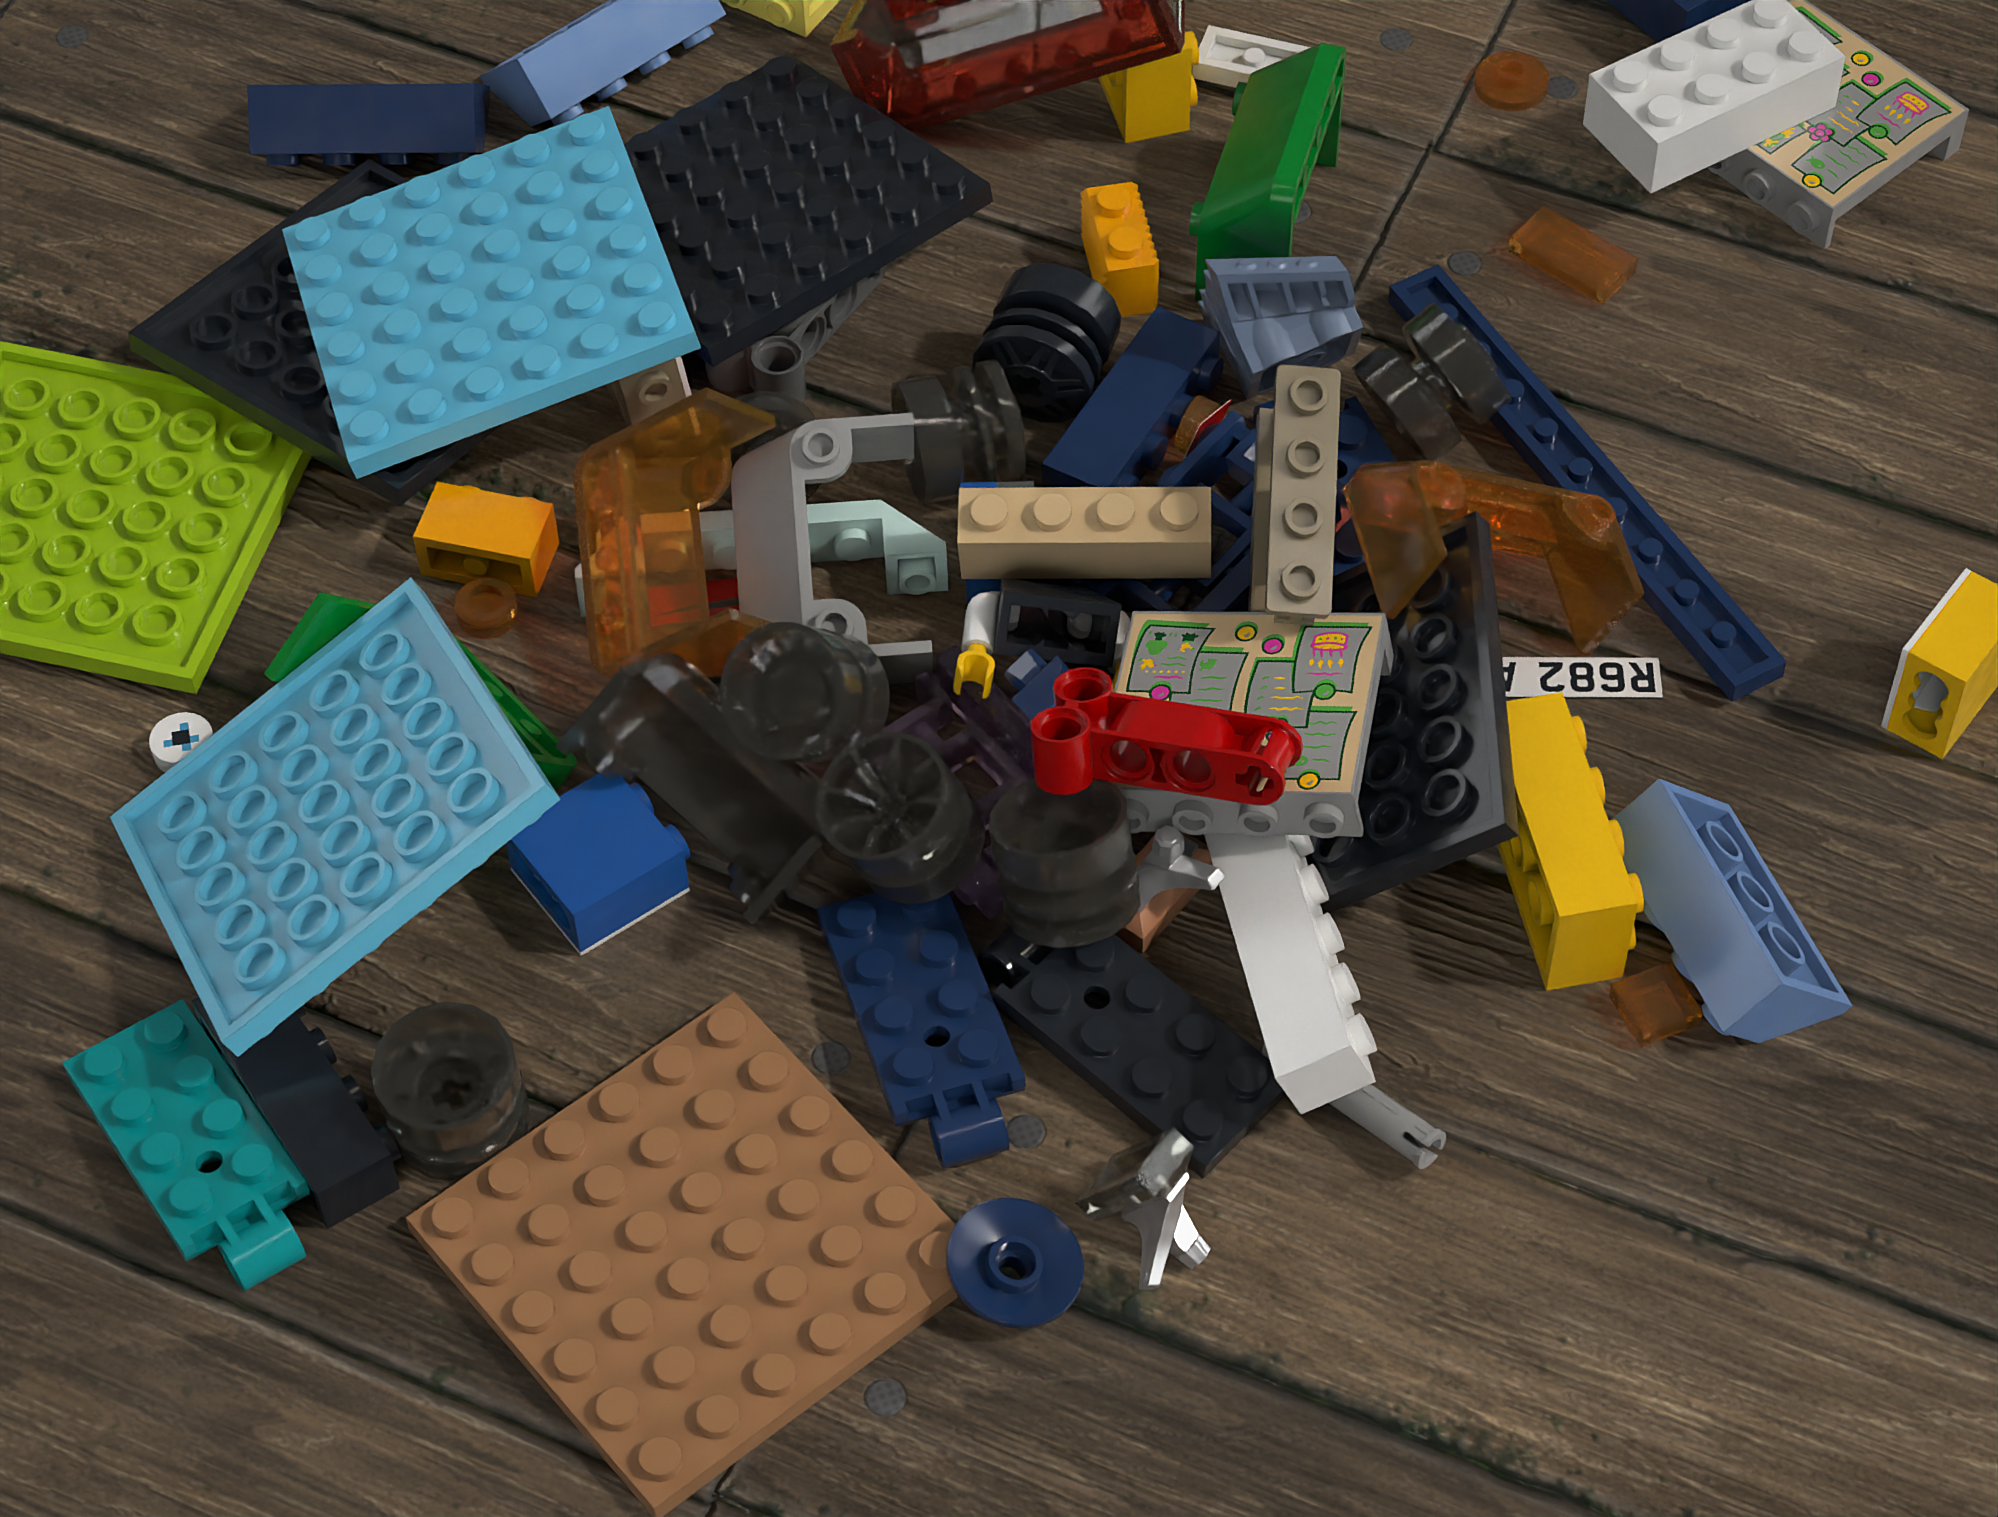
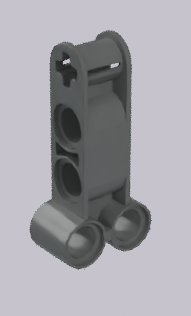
M888 264L715 367H712L705 361L706 378L709 383L716 389L726 392L739 391L749 386L753 387L754 400L757 406L767 413L785 415L796 411L806 400L805 365L879 284L888 268Z

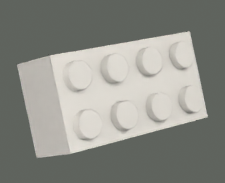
M1751 0L1589 74L1583 125L1650 193H1653L1836 107L1846 56L1787 0Z

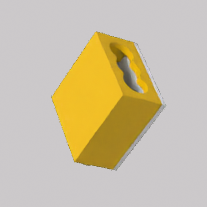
M1965 568L1902 649L1881 727L1940 759L1945 757L1998 687V583H1994Z

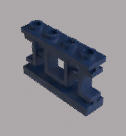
M1231 411L1219 424L1216 423L1208 427L1201 435L1197 447L1179 465H1173L1168 468L1156 485V487H1212L1229 470L1230 476L1245 486L1230 502L1211 490V519L1238 538L1211 566V578H1155L1147 587L1136 579H1070L1071 585L1088 588L1120 604L1125 600L1138 611H1178L1167 601L1184 585L1203 599L1191 612H1248L1252 518L1250 516L1252 515L1256 429L1253 428L1251 431L1247 429L1244 417L1236 411ZM1338 480L1336 486L1335 533L1351 518L1345 485Z

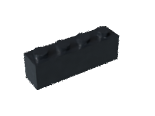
M197 997L191 1000L199 1024L306 1180L310 1190L307 1198L327 1229L400 1189L393 1162L401 1159V1153L394 1138L382 1122L372 1127L364 1115V1112L369 1110V1106L359 1085L350 1074L340 1079L332 1067V1064L337 1062V1058L327 1037L319 1027L308 1031L300 1019L306 1015L303 1005L277 1025L269 1035L258 1040L237 1057L221 1042L200 998Z

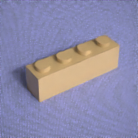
M1211 487L959 488L957 545L961 578H1211Z

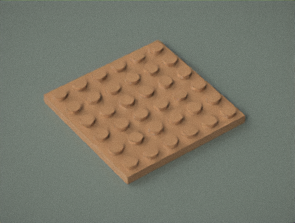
M735 992L406 1217L411 1234L653 1517H663L959 1297L949 1280L946 1268V1248L956 1224Z

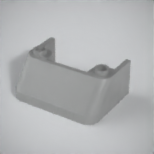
M913 413L813 420L746 453L735 463L731 472V493L742 654L745 673L750 682L760 690L770 693L933 681L932 640L868 645L867 626L862 612L854 604L843 599L813 600L805 484L834 481L848 470L851 463L913 459Z

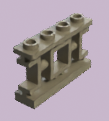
M1296 365L1278 366L1275 373L1274 409L1260 408L1257 414L1248 612H1266L1269 615H1274V623L1313 626L1315 618L1326 619L1332 610L1341 373L1333 368Z

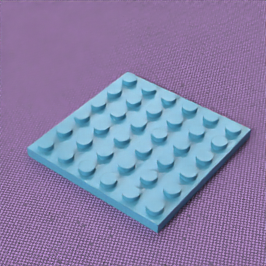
M609 106L591 113L579 115L573 120L536 134L526 135L515 142L483 154L473 155L462 162L427 175L415 177L409 182L372 196L362 197L353 203L316 217H309L300 223L282 229L348 463L356 479L701 348Z
M410 577L111 815L110 819L221 1042L238 1057L258 1040L269 1035L277 1025L312 997L323 992L331 982L366 954L377 949L386 938L420 911L432 905L440 895L470 871L482 865L489 856L524 828L536 822L544 812L561 799L425 592Z

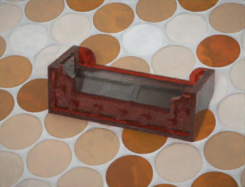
M855 0L832 40L830 48L853 96L860 98L907 130L913 132L1179 54L1185 43V0Z

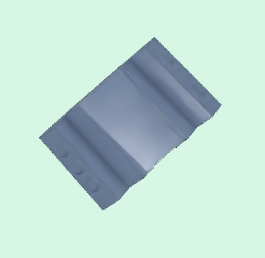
M1337 256L1205 259L1208 270H1203L1206 279V289H1199L1203 301H1198L1205 326L1220 331L1219 346L1225 353L1246 399L1274 390L1275 373L1280 365L1325 368L1355 353L1363 330V324L1354 307L1356 297L1349 272Z

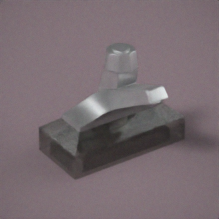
M1175 1128L1113 1154L1075 1202L1094 1222L1122 1216L1124 1221L1133 1223L1139 1229L1142 1238L1139 1289L1152 1290L1160 1286L1169 1252L1186 1266L1193 1269L1206 1258L1211 1250L1203 1238L1198 1235L1183 1206L1184 1189L1189 1179L1186 1171L1194 1146Z

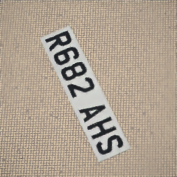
M1502 657L1506 697H1535L1563 692L1564 697L1663 698L1659 658Z

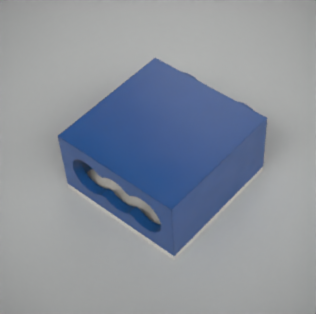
M613 766L559 796L560 801L544 812L536 822L524 828L506 843L511 871L581 956L690 891L686 859L690 858V850L685 839L672 824L666 827L661 824L654 815L653 805L643 788L636 782L628 785Z

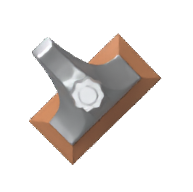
M1165 825L1156 830V834L1090 906V911L1106 928L1126 944L1143 954L1200 889L1214 890L1225 876L1218 867L1213 866L1208 846L1190 834L1179 832L1177 827Z

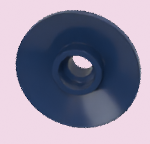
M998 1198L973 1207L955 1225L946 1248L947 1273L959 1298L977 1315L1000 1326L1021 1329L1047 1324L1067 1311L1077 1297L1082 1285L1084 1260L1074 1233L1054 1212L1029 1200ZM1007 1266L1015 1269L1020 1276V1280L1006 1277L998 1268Z

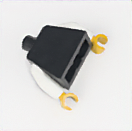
M1001 578L999 592L979 593L968 603L962 639L963 653L957 659L953 690L957 695H960L963 682H978L984 687L982 698L986 699L991 692L995 670V661L990 656L992 652L1021 657L1027 650L1032 648L1044 660H1053L1058 655L1063 662L1108 667L1109 672L1115 674L1112 680L1114 692L1130 619L1121 610L1122 605L1088 588Z

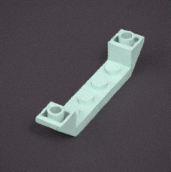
M881 499L806 505L811 562L857 561L865 558L884 557L887 595L907 593L919 595L927 592L948 591L946 542ZM733 510L634 517L575 568V583L581 617L599 615L611 617L619 614L641 613V574H674L682 571L737 569Z

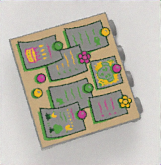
M1788 0L1802 16L1846 56L1836 107L1707 168L1745 193L1753 202L1762 205L1786 222L1797 233L1804 235L1822 249H1826L1831 243L1835 221L1929 151L1943 161L1959 151L1969 109L1807 0Z
M1133 611L1114 690L1115 693L1274 717L1286 721L1297 730L1302 738L1303 751L1300 759L1294 766L1289 767L1284 775L1286 784L1282 796L1275 803L1267 806L1249 805L1094 779L1092 792L1104 831H1121L1124 833L1156 832L1157 829L1168 825L1177 827L1179 832L1191 835L1225 833L1250 834L1253 836L1310 835L1320 838H1332L1335 836L1362 837L1363 824L1358 799L1380 675H1391L1394 657L1386 614L1330 613L1328 618H1315L1313 626L1274 623V615H1269L1266 612ZM1267 732L1261 745H1267L1273 732ZM1262 778L1257 791H1261L1264 788L1268 778Z

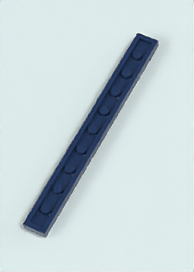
M1439 264L1389 286V304L1731 701L1737 700L1783 677L1787 663L1784 657Z

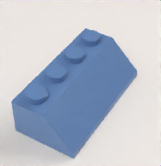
M608 0L479 77L484 85L490 86L491 92L530 126H535L547 120H551L553 125L557 126L583 113L584 110L579 102L592 94H595L598 101H601L625 88L628 84L623 76L639 68L641 74L645 75L670 61L671 58L666 50L679 42H682L684 48L688 49L713 35L714 32L710 24L725 16L726 13L719 0Z
M1658 779L1612 819L1618 821L1624 839V857L1622 859L1627 873H1636L1640 880L1645 899L1643 911L1652 924L1665 933L1674 948V951L1671 953L1674 965L1685 978L1695 984L1705 1001L1702 1004V1012L1708 1022L1719 1033L1725 1036L1732 1035L1761 1043L1842 1015L1852 1007L1845 992L1729 804Z

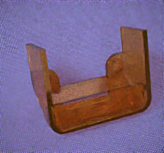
M706 387L591 445L581 455L574 472V492L589 655L593 667L598 672L620 680L728 676L800 644L798 631L732 608H728L711 617L709 615L699 510L717 502L729 487L732 475L730 449L776 427L775 415Z
M1428 460L1364 463L1357 469L1344 487L1345 499L1381 611L1386 614V618L1395 619L1448 555L1439 527L1474 511H1477L1490 524L1492 549L1546 559L1579 654L1589 656L1645 594L1617 521L1616 513L1610 503L1598 495L1585 494Z

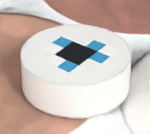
M182 712L165 717L154 726L149 737V745L156 765L163 772H167L211 737L213 731L205 718L194 713Z

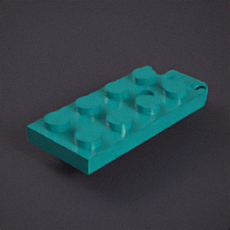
M183 999L62 1062L71 1083L186 1262L217 1245L229 1271L241 1290L245 1292L306 1258L303 1245L282 1209L309 1195L308 1184ZM223 1161L222 1165L214 1172L203 1173L199 1171L208 1163Z

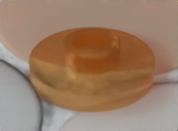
M1500 52L1490 55L1478 65L1475 72L1474 87L1477 95L1486 104L1504 111L1527 110L1541 103L1548 92L1549 74L1547 69L1539 60L1524 53Z

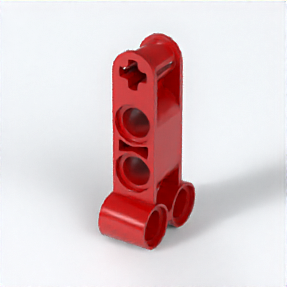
M1088 667L1070 669L1060 674L1053 684L1054 707L1037 713L1030 725L1036 783L1043 791L1054 795L1078 793L1088 788L1093 780L1097 779L1249 805L1267 806L1275 803L1282 796L1286 784L1284 775L1287 769L1294 766L1300 759L1303 751V742L1300 734L1286 721L1262 715L1113 692L1112 680L1108 674L1102 670ZM1267 732H1273L1267 745H1261ZM1262 778H1268L1264 788L1261 791H1257Z

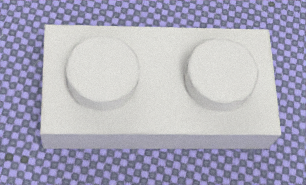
M1208 25L1198 48L1199 63L1198 65H1193L1192 75L1194 79L1236 88L1239 81L1247 83L1252 72L1311 47Z

